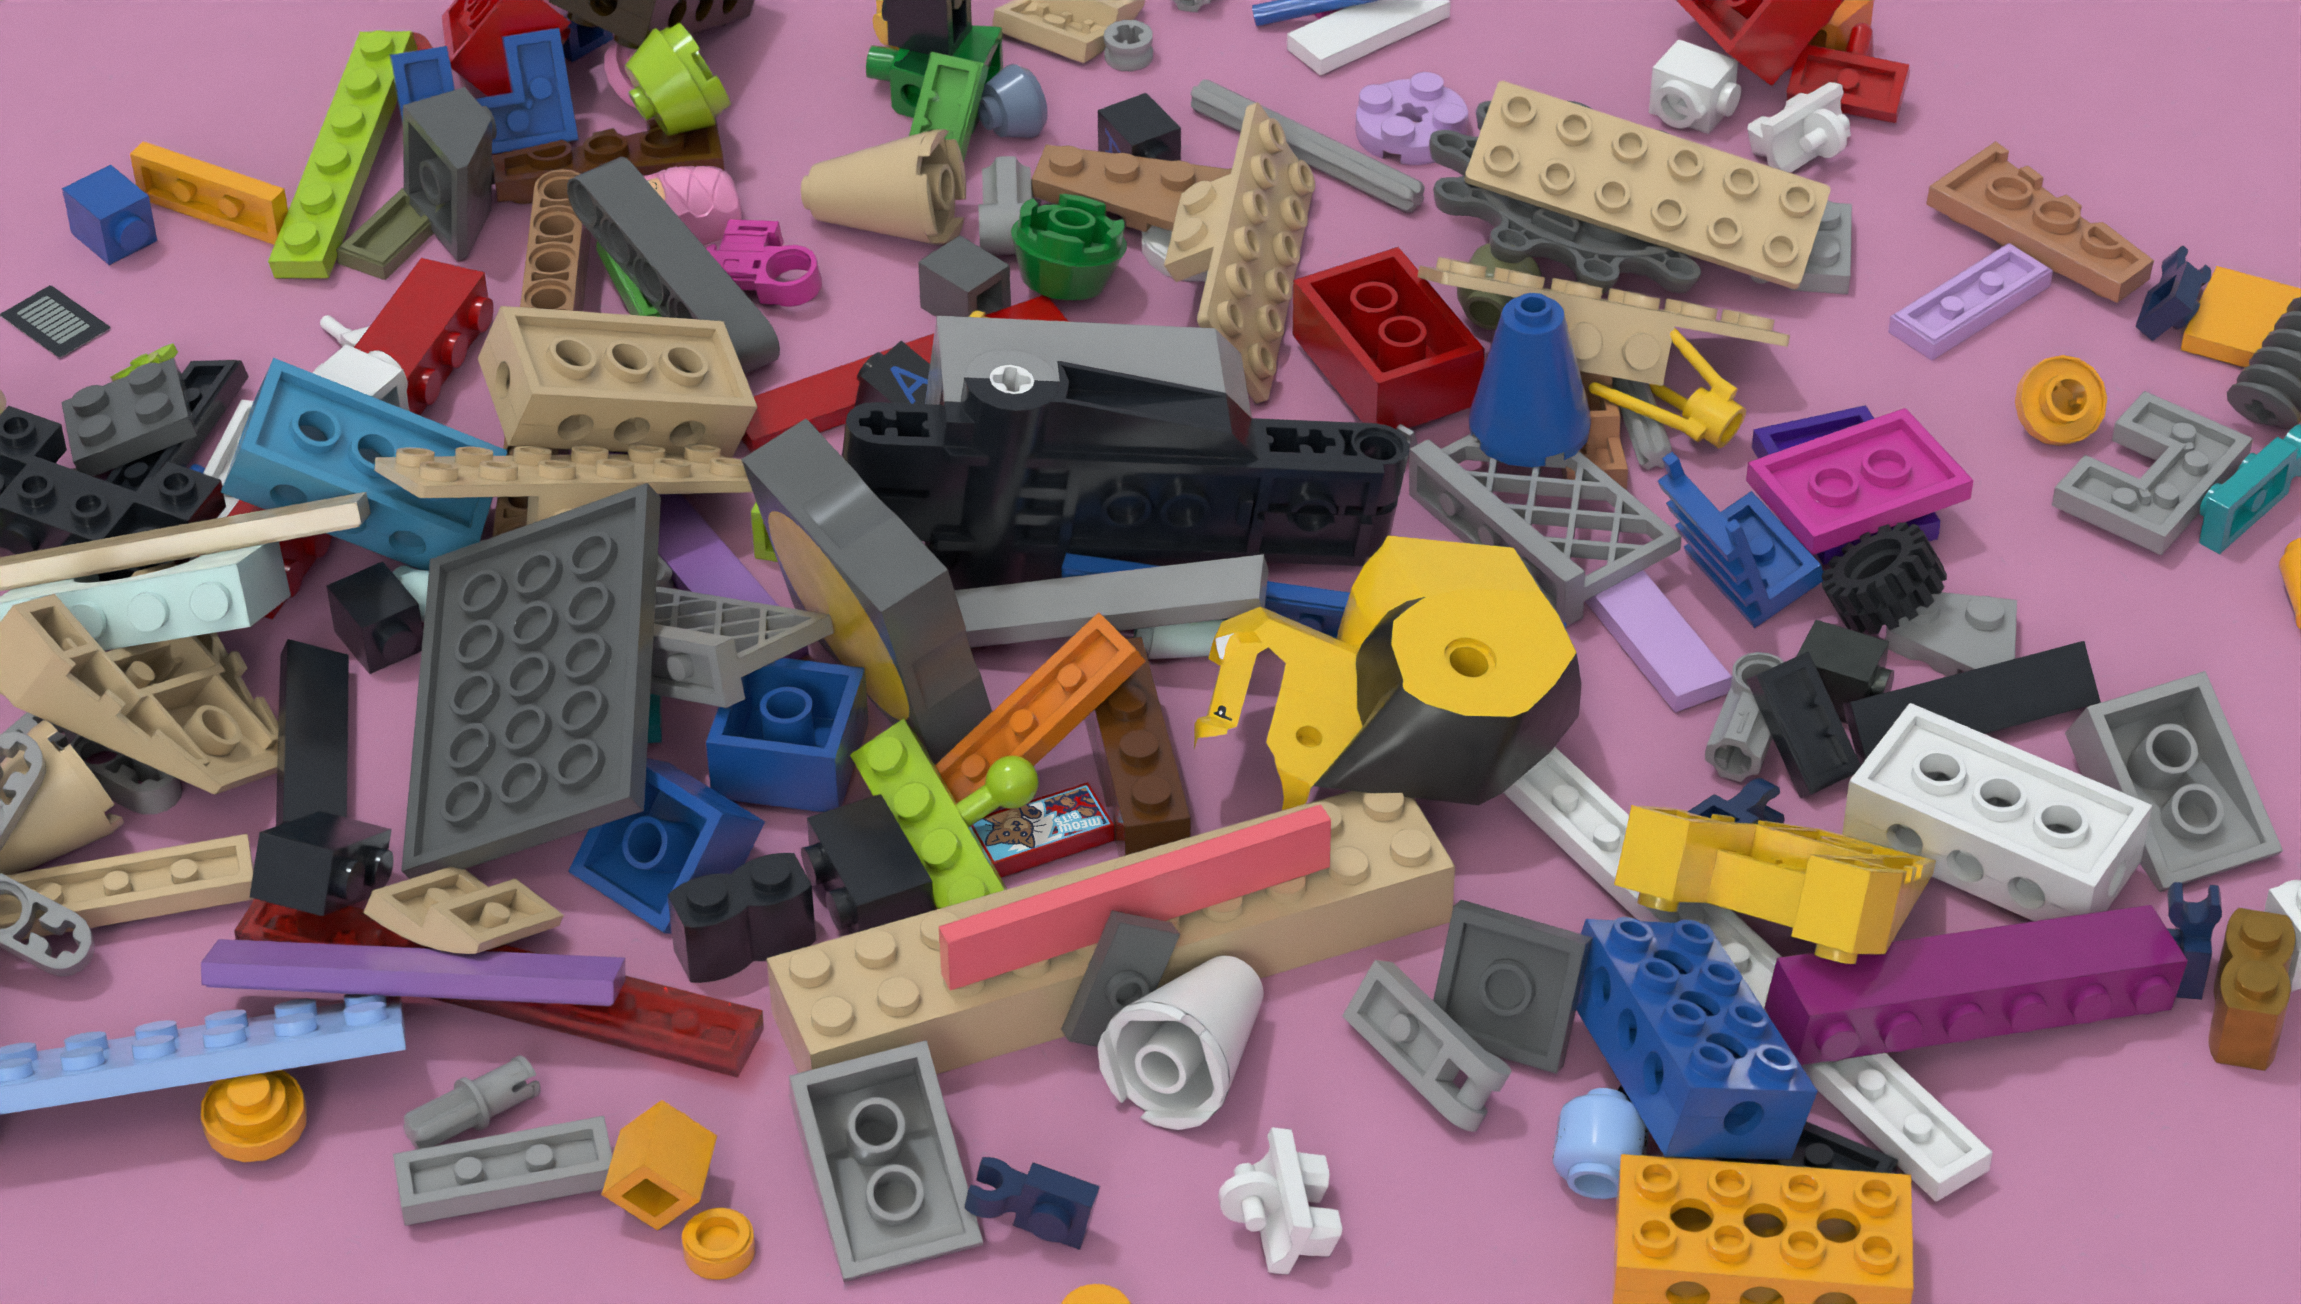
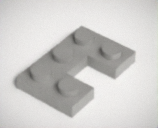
M2144 391L2115 422L2112 441L2143 456L2152 458L2156 462L2139 479L2084 455L2056 485L2052 506L2162 555L2200 513L2201 503L2208 490L2216 483H2225L2238 470L2242 461L2250 454L2253 438Z

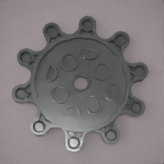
M1491 101L1480 103L1476 109L1477 126L1480 131ZM1568 101V102H1571V103H1575V104H1578V105H1581V106L1590 108L1589 106H1587V105H1585V104H1583V103H1579V102H1576V101ZM1438 130L1431 134L1429 140L1431 158L1437 164L1463 175L1462 177L1441 178L1436 181L1433 189L1436 207L1449 215L1477 217L1493 225L1495 228L1490 233L1489 241L1491 254L1496 259L1508 263H1519L1527 257H1546L1568 266L1575 274L1577 282L1603 288L1602 294H1606L1618 281L1619 273L1647 276L1664 289L1673 293H1686L1699 280L1701 269L1686 254L1466 183L1464 179L1478 137L1467 136L1451 130Z

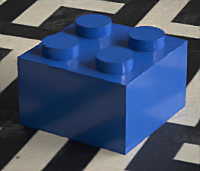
M780 658L741 677L745 699L727 708L718 707L706 740L710 788L731 801L816 812H826L841 807L855 767L850 754L862 746L869 724L865 668Z

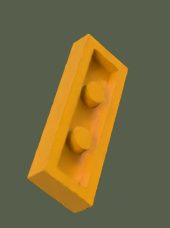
M144 141L130 153L136 186L149 196L150 203L275 245L288 212L285 188Z

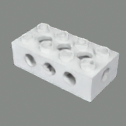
M1909 703L1850 779L1842 835L1934 859L1936 864L1932 877L2032 921L2107 911L2142 860L2152 805Z

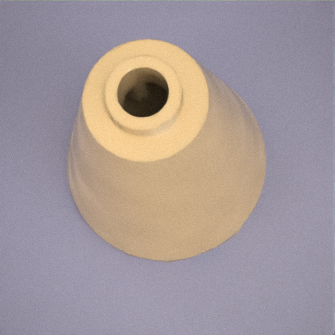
M933 129L815 163L811 167L809 175H805L801 182L803 206L811 211L817 221L934 245H945L959 236L964 217H954L956 200H966L965 169L960 147L956 139L945 140L944 137L949 131L946 129Z
M46 720L32 727L27 733L28 736L37 742L44 756L46 774L41 786L0 851V873L4 875L28 871L113 834L124 824L121 816L111 813L104 814V812L114 806V803L74 748L69 744L60 750L54 741L50 742L48 740L58 730ZM21 750L13 758L6 757L0 764L4 771L3 778L0 781V799L6 805H9L13 798L6 797L3 790L10 775L14 772H20L25 775L30 770L24 759L25 752Z

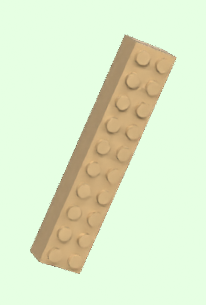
M1349 791L767 958L772 1015L798 1073L927 1040L936 1074H940L1065 1037L1061 1028L1098 944L1080 948L950 991L941 975L939 926L1321 804L1331 819L1330 868L1167 920V922H1172L1180 936L1157 989L1206 961L1223 955L1236 957L1244 961L1261 979L1450 923L1453 911L1455 865L1414 798L1404 797L1403 793Z

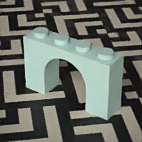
M279 542L201 555L178 566L123 579L99 582L98 574L12 589L0 596V621L15 604L55 594L105 651L251 627L291 595Z

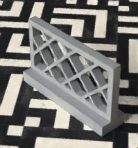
M1469 434L1442 449L1430 439L1409 449V495L1464 543L1514 548L1559 613L1562 621L1567 623L1566 627L1583 618L1584 601L1681 550L1682 536L1579 451L1576 455L1564 460V452L1546 457L1545 466L1543 467L1566 468L1568 466L1574 470L1575 480L1540 477L1541 466L1533 467L1532 476L1497 473L1498 463L1503 462L1487 456L1480 449V440L1475 434L1472 436ZM1465 460L1490 462L1488 472L1466 471L1459 463ZM1493 491L1528 494L1527 505L1504 503L1493 494ZM1537 495L1572 498L1571 509L1535 506ZM1580 499L1607 501L1615 508V512L1579 510ZM1532 524L1568 527L1566 538L1545 537L1534 529ZM1576 528L1612 531L1610 542L1574 539ZM1620 532L1647 534L1653 539L1645 545L1618 543ZM1571 557L1608 561L1607 565L1585 575V571L1573 562Z
M657 586L650 694L727 708L745 699L741 677L833 634L831 616L829 614Z

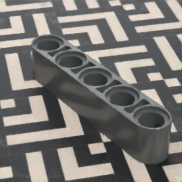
M619 157L569 179L567 194L574 213L662 317L723 321L745 375L778 360L780 345L772 325L627 158Z

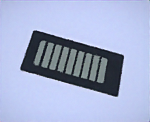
M51 285L0 314L2 318L58 358L65 356L110 329L109 325Z

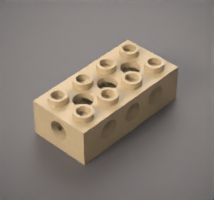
M500 306L478 356V361L508 446L571 449L573 446L589 445L603 447L612 452H628V447L631 445H652L664 448L666 454L684 453V446L688 444H705L721 448L722 456L732 458L757 409L756 402L723 321Z

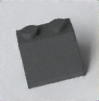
M465 87L403 105L404 191L409 195L410 205L420 217L425 214L429 218L431 230L457 261L468 257L492 210V185L495 184L492 140L497 135L496 123L491 111L486 106H481ZM445 203V205L435 213L436 205Z

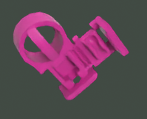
M729 219L719 250H717L716 244L706 248L741 290L757 291L760 304H776L785 307L799 306L813 299L822 287V277L813 251L799 245L782 246L784 241L779 221ZM800 269L808 271L804 276L794 281H775V278L789 270Z

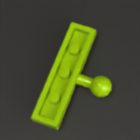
M904 718L850 754L872 795L881 794L932 879L933 901L938 909L1007 890L971 826L1000 806L1010 809L1020 808L1034 798L1038 790L1039 780L1034 766L1028 760L1013 755L998 759L987 772L986 784L957 803L916 732Z

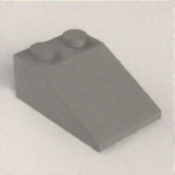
M2206 671L2089 706L2065 732L2083 776L2152 805L2140 865L2159 892L2168 890L2173 882H2181L2184 885L2279 855L2283 851Z
M927 1040L789 1076L790 1103L807 1166L843 1282L983 1245L976 1216L964 1208L968 1186Z

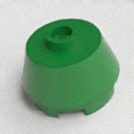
M1060 194L1058 204L1038 206L1034 198L1027 200L1020 208L1019 220L1014 223L1011 229L1022 281L1033 291L1055 299L1085 300L1099 295L1104 290L1127 250V243L1123 237L1124 220H1111L1105 216L1106 204L1083 196Z

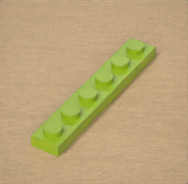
M376 30L359 32L269 257L268 263L274 278H329L338 256L336 249L343 243L398 100L390 55L417 50L418 47L412 31Z

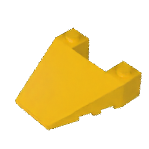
M1631 805L1614 885L1639 892L1637 903L1657 910L1677 912L1679 902L1709 903L1793 928L1792 937L1817 943L1814 953L1816 956L1836 962L1856 964L1858 954H1885L1932 877L1936 860L1819 828L1758 820V824L1735 823L1734 817L1712 814L1711 818H1707L1682 809Z

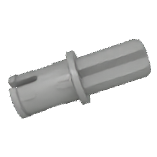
M520 1055L472 1081L467 1077L460 1078L455 1081L454 1090L407 1112L404 1116V1132L415 1149L433 1147L471 1127L478 1131L483 1130L489 1126L491 1117L527 1099L539 1096V1081L535 1080L529 1084L525 1081L537 1074L530 1062Z

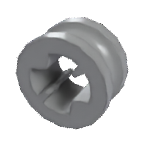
M1122 20L1114 22L1105 29L1104 43L1106 47L1104 48V60L1109 66L1121 71H1136L1145 68L1153 60V48L1151 46L1153 43V31L1148 25L1136 20Z

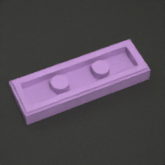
M2008 243L1890 316L1888 332L1930 360H1934L2050 287L2053 270Z
M1644 570L1585 601L1675 713L1728 694L1732 676Z

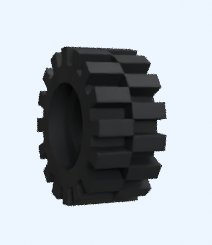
M1906 522L1897 523L1893 530L1889 524L1878 528V533L1874 536H1871L1869 531L1860 535L1859 537L1862 542L1855 546L1850 542L1841 549L1844 556H1833L1828 562L1831 569L1824 570L1822 574L1824 581L1821 583L1822 588L1847 629H1852L1859 633H1863L1867 629L1870 635L1878 634L1883 625H1886L1888 630L1899 627L1898 620L1905 616L1909 621L1917 617L1916 609L1919 606L1928 608L1934 602L1932 594H1941L1945 587L1942 581L1947 580L1945 568L1923 530L1921 531L1919 526L1915 524L1908 527Z

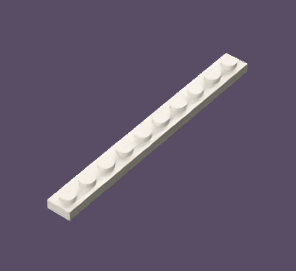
M1556 747L1503 792L1636 919L1648 922L1676 923L1680 920H1694L1702 924H1708L1764 1008L1776 959L1782 956L1732 910L1709 903L1679 902L1677 912L1657 910L1638 904L1639 892L1614 885L1629 815ZM1886 1053L1801 1065L1816 1089L1881 1151L1888 1156L1898 1159V1167L1907 1175H1911V1179L1935 1202L1990 1170L1993 1152Z

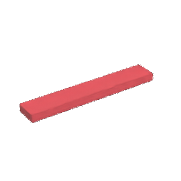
M1321 804L941 925L939 926L941 975L951 991L1096 944L1101 937L1111 911L1167 921L1330 868L1331 819Z

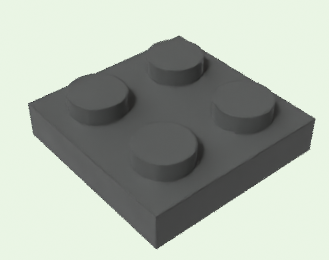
M174 358L159 364L147 363L141 365L126 377L103 386L92 385L85 387L75 393L72 398L61 402L73 463L79 472L93 477L197 436L184 379Z
M1460 900L1453 906L1433 1001L1485 1051L1495 1056L1557 1074L1564 1066L1592 937Z

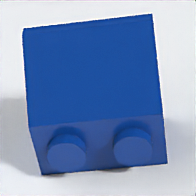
M647 758L644 811L588 829L568 872L663 933L672 934L667 895L679 885L697 877L720 873L732 874L738 867L745 864L765 821L673 764Z

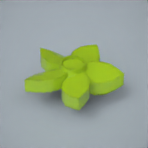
M174 343L155 350L149 355L147 353L142 354L129 362L131 366L112 375L110 378L112 381H116L128 376L141 365L147 363L159 364L175 358L178 350Z

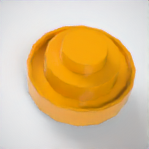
M2059 355L2043 359L2029 368L2017 385L2015 407L2018 419L2028 434L2042 443L2063 446L2079 442L2095 432L2105 417L2107 394L2104 382L2094 367L2080 358Z
M284 1070L216 1080L209 1086L201 1101V1122L210 1146L225 1158L241 1162L265 1161L284 1153L299 1140L307 1122V1107L304 1093L297 1080Z

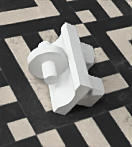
M1828 82L1809 95L1799 93L1789 99L1784 110L1771 118L1761 116L1748 125V135L1752 153L1767 157L1770 167L1791 173L1817 156L1832 158L1842 152L1846 147L1847 138L1851 136L1849 119L1841 111L1842 84Z
M1272 1127L1267 1136L1270 1146L1269 1152L1262 1160L1253 1165L1250 1163L1238 1165L1234 1169L1235 1176L1228 1179L1220 1188L1218 1198L1224 1216L1232 1221L1245 1223L1246 1229L1249 1231H1260L1268 1272L1289 1275L1299 1255L1329 1257L1341 1237L1342 1225L1338 1210L1308 1205V1202L1320 1203L1328 1188L1330 1173L1326 1156L1297 1152L1292 1130Z

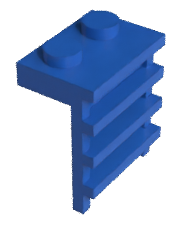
M1673 452L1662 458L1668 474L1657 481L1660 488L1671 499L1666 504L1669 511L1679 520L1675 527L1677 532L1688 543L1684 546L1686 554L1754 628L1823 582L1822 574L1824 571L1821 564L1752 491L1720 512L1685 475L1679 458Z

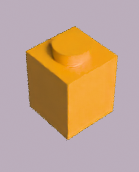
M660 1100L620 1129L601 1195L658 1231L700 1201L717 1135L691 1119L684 1112Z

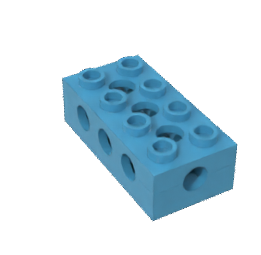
M273 358L253 401L221 493L267 510L366 492L371 514L363 524L357 528L329 532L327 534L419 570L429 571L430 559L480 541L493 497L419 498L374 471L375 458L396 457V450L406 447L434 451V457L455 456V450L459 447L490 449L493 451V456H506L508 450Z

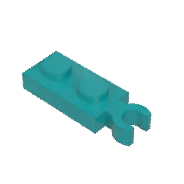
M2300 424L2294 426L2284 439L2276 437L2258 454L2250 453L2242 461L2233 476L2223 484H2214L2208 490L2200 506V515L2204 519L2199 544L2221 554L2289 493L2291 480L2296 476L2301 477Z

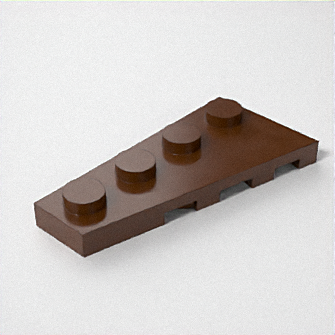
M716 118V125L670 136L661 129L655 119L646 121L647 131L624 136L618 134L614 128L592 133V136L587 138L582 146L572 148L571 144L565 140H558L492 155L495 166L494 177L497 201H512L517 204L532 203L535 183L543 174L560 169L573 170L582 174L619 157L627 158L643 176L652 175L668 168L694 166L695 168L696 166H713L725 171Z

